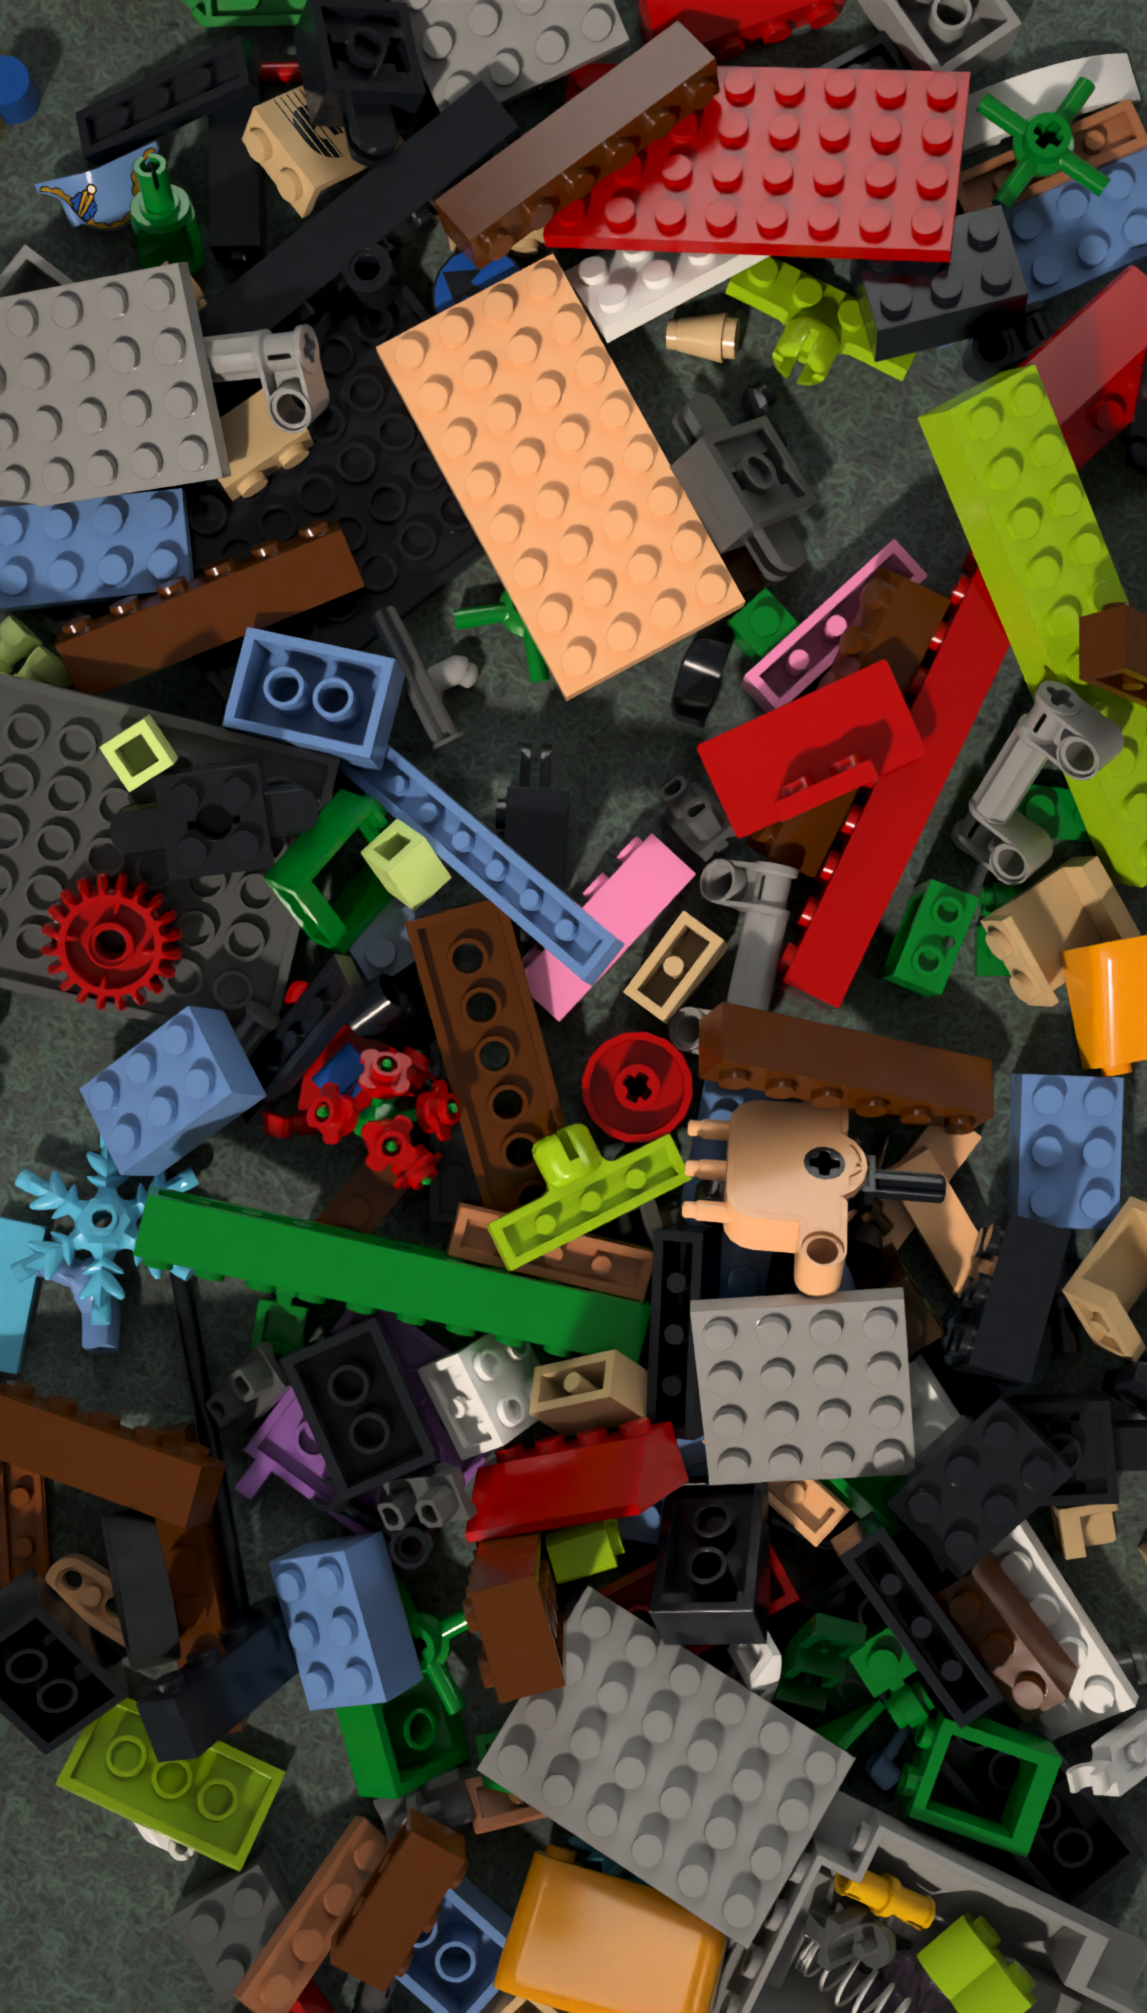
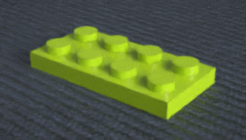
M128 1697L82 1730L56 1781L57 1786L238 1872L241 1871L285 1776V1771L219 1740L197 1759L158 1762L137 1709V1701Z

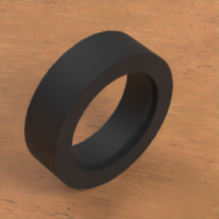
M134 1509L101 1516L111 1584L122 1636L132 1671L135 1672L180 1660L181 1650L176 1614L154 1517Z

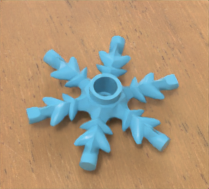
M100 1134V1155L92 1151L87 1153V1159L98 1175L87 1176L88 1180L98 1188L97 1194L91 1200L84 1201L78 1199L75 1183L67 1192L64 1182L57 1171L51 1172L49 1182L26 1168L20 1172L15 1181V1186L38 1197L29 1205L31 1209H57L51 1219L70 1215L74 1220L75 1226L68 1236L50 1231L55 1242H28L27 1247L35 1252V1254L10 1265V1268L19 1283L44 1269L45 1280L49 1281L56 1274L63 1259L71 1267L76 1250H89L94 1257V1262L84 1269L81 1274L93 1275L82 1288L79 1298L80 1300H85L93 1296L90 1324L104 1326L111 1324V1296L120 1300L125 1298L121 1285L113 1275L125 1273L123 1269L113 1262L115 1254L121 1249H130L134 1252L138 1234L136 1223L143 1214L148 1190L146 1191L140 1182L135 1199L124 1200L119 1197L117 1188L129 1176H118L119 1171ZM189 1167L166 1181V1173L163 1171L153 1178L150 1185L185 1192L199 1185V1182ZM112 1217V1222L109 1226L105 1228L96 1227V1224L101 1219ZM134 1256L135 1265L138 1266L143 1258ZM174 1265L172 1270H168L186 1282L194 1273V1269ZM148 1267L155 1279L161 1278L162 1270Z

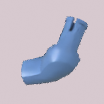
M91 1256L84 1260L74 1257L71 1267L63 1259L51 1281L71 1288L72 1294H74V1300L82 1313V1347L95 1355L117 1353L121 1330L119 1299L111 1296L110 1325L98 1326L90 1324L93 1296L80 1300L79 1294L93 1275L81 1273L94 1262V1257ZM44 1269L38 1271L35 1275L44 1278Z

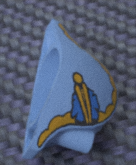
M159 140L94 170L34 185L39 193L48 194L61 200L71 228L85 223L89 227L98 230L111 231L120 229L131 223L129 213L131 212L130 205L133 198L141 191L134 172V162L140 156H143L148 171L150 162L147 154H157L160 151Z

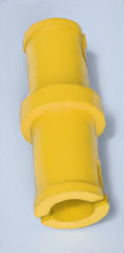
M867 1870L859 1884L837 1872L835 1874L834 1889L838 1894L846 1895L868 1905L870 1911L881 1918L892 1916L912 1925L920 1931H923V1928H929L933 1922L936 1912L934 1900L901 1886L900 1880L888 1873L877 1875Z

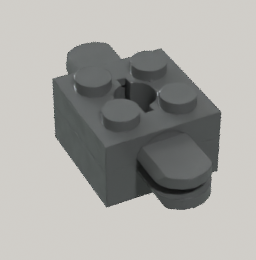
M706 394L694 395L686 402L685 406L674 414L672 419L674 428L688 450L670 466V469L684 489L719 555L746 546L764 578L774 582L783 581L805 563L807 558V552L790 524L816 503L817 499L766 415L731 427L712 396Z

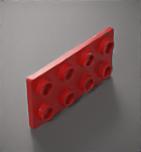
M886 660L876 662L697 746V751L738 838H743L776 822H784L875 781L881 775L919 759L927 753L923 740Z

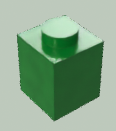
M765 588L728 621L725 632L756 665L800 624L773 594Z

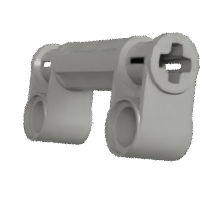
M310 325L296 326L294 331L273 334L268 329H261L251 332L203 337L212 382L260 378L268 406V414L278 429L286 433L296 434L302 432L327 408L329 390L326 386L321 366L318 340ZM292 394L300 398L305 406V410L298 407L292 398Z
M1057 681L1041 683L1035 693L1036 703L1029 713L1023 714L1020 717L1016 727L977 791L971 797L969 812L966 817L957 821L951 830V838L960 850L971 855L990 870L998 880L1008 885L1023 883L1048 861L1053 853V842L1049 834L1016 810L1047 760L1052 761L1067 776L1075 780L1084 781L1091 779L1121 753L1124 746L1123 734L1114 721L1106 718L1082 700L1072 688ZM1059 701L1063 702V704L1056 706ZM975 831L972 838H969L968 834L973 833Z
M722 858L711 861L704 868L700 877V890L703 897L709 902L745 912L727 1003L764 1011L769 1010L777 972L776 967L779 962L787 920L790 917V912L786 910L792 879L798 878V869L765 861H754L752 863ZM683 1007L678 1010L672 1017L669 1025V1038L673 1046L680 1051L699 1055V1020L712 1010L695 1007Z

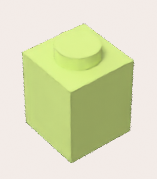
M150 714L99 747L129 792L172 766L179 758Z
M398 818L360 852L386 890L413 911H416L427 900L432 898L452 878L426 838Z

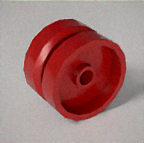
M647 1032L622 1033L603 1042L589 1057L582 1075V1099L591 1120L607 1135L628 1143L651 1142L669 1134L685 1117L693 1096L692 1074L683 1054L668 1040ZM632 1077H640L645 1082V1091L639 1096H632L628 1093L626 1084Z

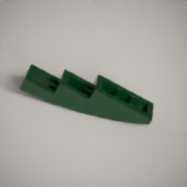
M817 1612L797 1631L780 1653L782 1659L781 1674L777 1689L770 1703L803 1725L826 1711L828 1690L845 1679L847 1658L865 1646L867 1625Z

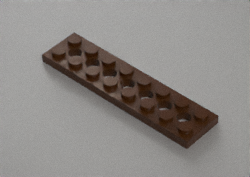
M488 898L408 919L404 921L450 1089L460 1104L461 1116L459 1121L483 1207L509 1213L521 1207L519 1197L525 1188L537 1185L546 1190V1182L533 1155L524 1163L512 1162L506 1156L507 1146L516 1138H527L535 1145L546 1136L557 1135L558 1130L566 1127V1122L511 919ZM465 943L478 946L482 953L479 966L471 971L459 970L453 964L454 951L458 946ZM479 992L487 993L495 1000L493 1013L483 1020L470 1017L466 1011L468 999ZM492 1041L501 1042L508 1048L506 1062L497 1068H489L483 1065L479 1057L482 1047ZM503 1090H514L521 1096L520 1108L516 1113L509 1116L500 1115L493 1109L495 1096ZM594 1229L591 1230V1231H589V1232H587V1233H591V1234H595V1235H596Z

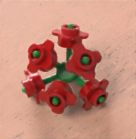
M388 1046L386 1052L380 1053L376 1049H367L360 1056V1062L364 1065V1071L359 1076L358 1083L367 1094L373 1097L371 1104L363 1107L359 1112L358 1105L353 1097L340 1094L339 1086L336 1083L328 1082L322 1086L321 1096L309 1108L306 1116L307 1124L311 1128H317L323 1134V1141L331 1145L337 1144L342 1136H346L354 1131L357 1136L365 1140V1146L369 1152L365 1162L371 1170L380 1172L387 1165L393 1164L391 1171L398 1178L393 1186L396 1189L412 1187L416 1191L431 1183V1180L438 1173L435 1165L440 1162L443 1156L440 1152L433 1155L423 1144H418L414 1147L411 1145L409 1134L413 1128L411 1121L418 1120L424 1132H436V1136L440 1141H447L450 1139V1130L453 1124L458 1123L460 1120L461 1109L459 1101L453 1093H448V1087L444 1080H438L436 1076L429 1072L428 1067L431 1061L424 1056L421 1049L414 1050L411 1047L405 1046L402 1053ZM426 1080L433 1082V1091L421 1093L417 1097L415 1110L398 1111L394 1105L398 1096L406 1094L410 1087L420 1091Z

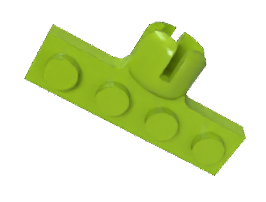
M769 256L732 276L725 292L778 319L784 325V330L773 351L772 359L778 372L786 379H788L797 361L806 364L796 384L812 386L823 382L836 357L840 354L850 355L903 381L917 353L875 362L857 299L773 256Z
M581 1123L566 1126L558 1130L557 1135L553 1134L540 1139L533 1146L532 1155L546 1182V1191L539 1198L485 1224L507 1270L513 1271L692 1180L691 1176L685 1175V1164L670 1133L613 1161H607L601 1156L587 1126Z

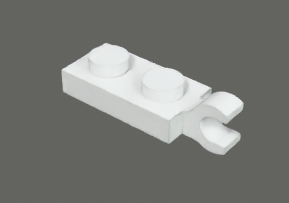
M1147 1709L1137 1711L1091 1744L1093 1751L1091 1762L1080 1763L1067 1769L1066 1774L1070 1793H1077L1082 1788L1092 1786L1094 1795L1120 1797L1147 1776Z

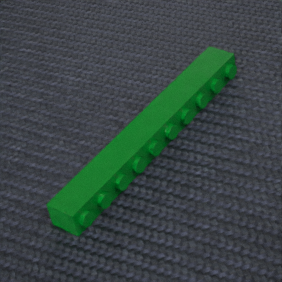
M149 1185L133 1256L143 1258L142 1264L154 1269L172 1270L174 1265L194 1269L193 1274L209 1281L222 1282L225 1276L246 1280V1287L260 1292L273 1293L276 1287L296 1291L295 1296L311 1303L324 1304L326 1299L330 1298L347 1302L346 1308L357 1313L374 1315L377 1309L396 1313V1319L408 1324L423 1326L426 1324V1320L446 1324V1330L458 1335L475 1336L477 1330L495 1334L494 1339L509 1346L523 1347L525 1341L544 1345L543 1350L547 1353L565 1358L573 1357L574 1352L591 1355L616 1349L638 1364L651 1311V1304L646 1298H644V1301L635 1300L521 1272L508 1271L504 1268L448 1256L447 1251L153 1185Z

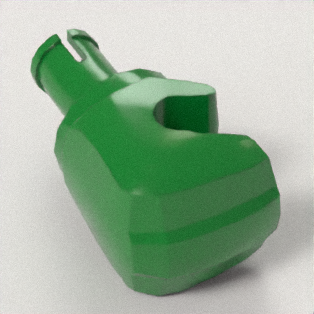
M155 153L147 154L152 169L151 172L147 171L143 156H140L134 162L133 167L141 191L132 200L129 218L132 229L137 237L136 247L141 268L143 270L158 267L166 261L169 264L188 262L190 275H193L204 265L205 252L200 229L189 196L182 188L170 184L167 163L163 156Z

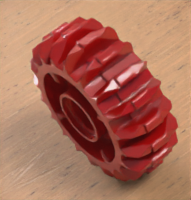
M100 872L98 874V889L96 890L86 877L79 879L77 887L81 897L74 891L65 888L61 892L60 897L67 908L52 904L48 910L51 918L59 923H45L41 930V933L45 936L57 939V941L44 944L41 951L46 956H59V959L53 961L47 968L50 975H55L62 971L66 972L67 976L60 983L59 988L65 992L74 983L77 984L81 989L77 994L76 1001L81 1004L87 1000L90 993L98 995L95 1004L99 1010L105 1009L108 997H114L115 1006L119 1011L125 1010L128 1002L127 994L129 993L138 1005L145 1004L147 995L143 986L155 994H160L163 991L164 985L157 975L172 979L176 968L166 960H179L182 956L181 948L167 944V942L181 939L183 935L181 928L165 927V924L170 923L176 918V910L171 908L159 913L156 908L162 904L165 895L160 891L150 900L145 898L143 895L148 888L149 882L144 879L138 883L135 891L127 889L129 874L123 872L118 877L116 887H111L110 877L107 872ZM105 930L119 932L126 941V948L118 953L106 951L99 942V934Z

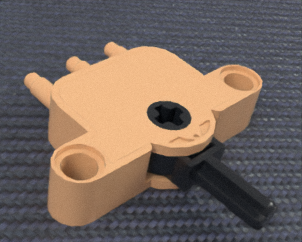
M803 1099L800 1100V1103L751 1100L739 1105L733 1111L730 1121L703 1119L702 1121L690 1120L688 1122L689 1136H697L708 1140L728 1141L726 1161L700 1159L699 1161L687 1160L685 1163L686 1176L698 1177L703 1180L725 1181L724 1202L698 1200L696 1202L685 1201L682 1205V1216L684 1218H695L697 1221L723 1223L724 1232L731 1241L740 1247L752 1250L794 1253L795 1285L805 1295L820 1298L832 1295L840 1288L847 1254V1222L859 1210L872 1211L874 1198L942 1203L946 1195V1179L941 1174L876 1169V1155H865L858 1144L847 1137L848 1108L838 1106L834 1108H818L813 1106L811 1101Z

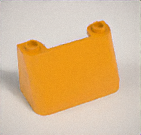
M1147 935L1060 951L1082 1069L1100 1068L1102 1077L1133 1072L1132 1062L1147 1060Z
M547 1843L545 1852L540 1850L534 1852L499 1960L493 1987L511 1995L569 2013L713 2012L729 1941L728 1936L653 1887L585 1868L583 1864L575 1861L577 1852Z

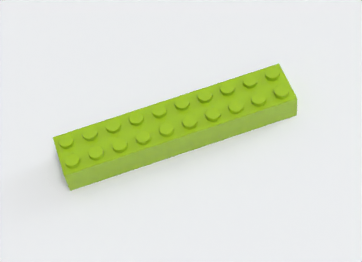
M1032 364L1003 371L917 418L1034 703H1036L1035 693L1041 683L1045 681L1063 683L1072 688L1082 700L1103 716L1114 721L1123 734L1124 746L1121 753L1091 779L1084 781L1075 780L1065 773L1064 776L1096 854L1112 883L1143 888L1147 885V708L1079 679V617L1100 612L1101 607L1109 603L1129 602L1036 365ZM1059 701L1056 706L1063 704V702Z

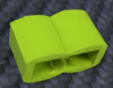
M618 1518L549 1529L544 1534L547 1552L558 1585L618 1567L617 1555L625 1553L623 1546L624 1538Z
M969 1912L962 1915L916 1955L928 1975L951 2001L958 2013H1025L1038 2002L1032 1993V1990L1036 1988L1034 1980L1018 1961L1015 1960L1010 1964L1003 1957L997 1947L1001 1943L999 1935L982 1916L975 1919Z

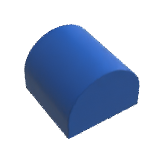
M0 55V116L7 125L25 122L33 117L38 110L40 104L38 88L25 65L19 59L9 55Z
M347 1041L311 1079L320 1090L325 1083H336L339 1086L340 1094L355 1098L363 1090L358 1083L359 1076L364 1071V1065L360 1062L362 1053Z

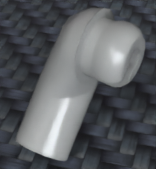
M453 655L429 667L427 670L441 700L445 690L456 685L465 688L472 687L479 675L477 666L472 662H468L467 657L461 655Z

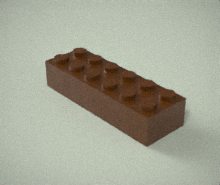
M546 1530L475 1542L477 1549L473 1550L472 1573L468 1574L470 1586L465 1587L467 1599L463 1600V1609L470 1633L480 1632L482 1654H478V1664L481 1677L486 1689L495 1686L499 1704L566 1686L567 1600L562 1584L558 1585L550 1562L544 1537Z

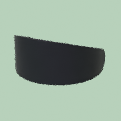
M701 638L695 641L688 649L680 664L671 698V710L676 720L704 729L730 645L712 639Z

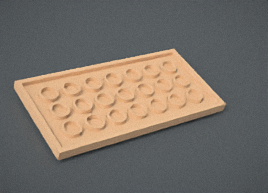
M553 253L376 347L379 358L566 701L744 607L745 600L684 489L671 471L668 460Z

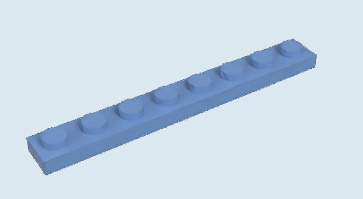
M389 744L381 771L339 762L338 769L367 794L376 798L393 817L398 818L425 837L439 857L582 981L593 986L624 947V942Z

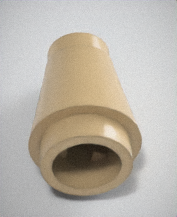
M728 312L668 320L666 331L667 349L722 364L725 359L737 358L740 342L739 318H730Z

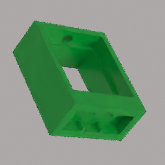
M340 789L318 814L314 827L308 832L300 834L277 860L274 867L270 868L263 876L264 880L310 939L341 955H344L394 897L386 890L368 863L331 905L328 904L312 882L313 878L355 830H357L368 846L390 825L385 818L387 810L376 798L366 793L359 796L344 789Z
M933 879L914 887L877 979L923 998L942 995L980 898ZM949 937H952L954 940L953 946L946 948Z
M934 1701L935 1708L931 1710L929 1718H926L925 1721L917 1726L915 1745L918 1748L912 1765H904L898 1780L897 1792L908 1816L1027 1858L1060 1768L1062 1757L1051 1741L980 1716L960 1729L943 1703ZM952 1735L1022 1759L999 1823L929 1800Z

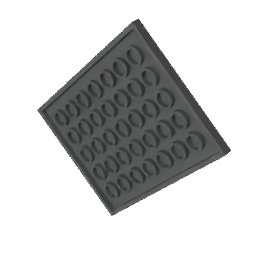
M0 672V988L99 1010L95 1004L98 995L90 993L87 1000L81 1004L76 1001L77 994L81 989L77 984L74 983L65 992L59 988L60 983L67 976L66 972L62 971L58 974L50 975L47 970L53 961L59 959V956H46L41 951L44 944L57 941V939L45 936L41 933V930L45 923H59L51 918L48 910L52 904L67 908L60 897L61 892L65 888L74 891L81 897L77 887L79 879L86 877L96 890L98 889V874L100 872H107L110 877L111 887H116L118 877L123 872L129 874L127 889L135 891L138 883L144 879L149 882L148 888L143 895L145 898L150 900L160 891L165 895L162 904L156 908L159 913L171 908L176 910V918L170 923L165 924V927L181 928L183 935L181 939L167 942V944L181 948L182 956L179 960H166L176 968L172 979L157 975L164 985L163 991L160 994H155L143 986L147 995L145 1004L138 1005L129 993L127 994L128 1002L125 1010L119 1011L115 1006L114 997H108L105 1009L100 1011L164 1025L187 1006L223 1010L234 1031L247 1014L245 1005L248 1001H257L267 1006L279 1017L300 925L264 880L263 876L270 868L169 881L165 852L134 856L121 853L113 845L110 837L111 821L117 811L126 805L157 801L154 781L151 778L129 792L99 747L150 714L179 757L167 769L261 757L265 787L293 783L308 786L317 797L319 803L318 814L331 800L340 758L225 729L221 726ZM300 834L273 837L275 863ZM105 930L99 934V942L106 951L118 953L126 948V941L119 932ZM270 1030L259 1047L263 1045L274 1030Z

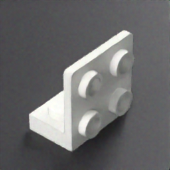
M486 1333L466 1347L432 1360L417 1369L461 1460L504 1446L538 1421V1419L529 1414L534 1368L541 1366L530 1342L525 1341L523 1347L509 1346L494 1339L495 1334Z

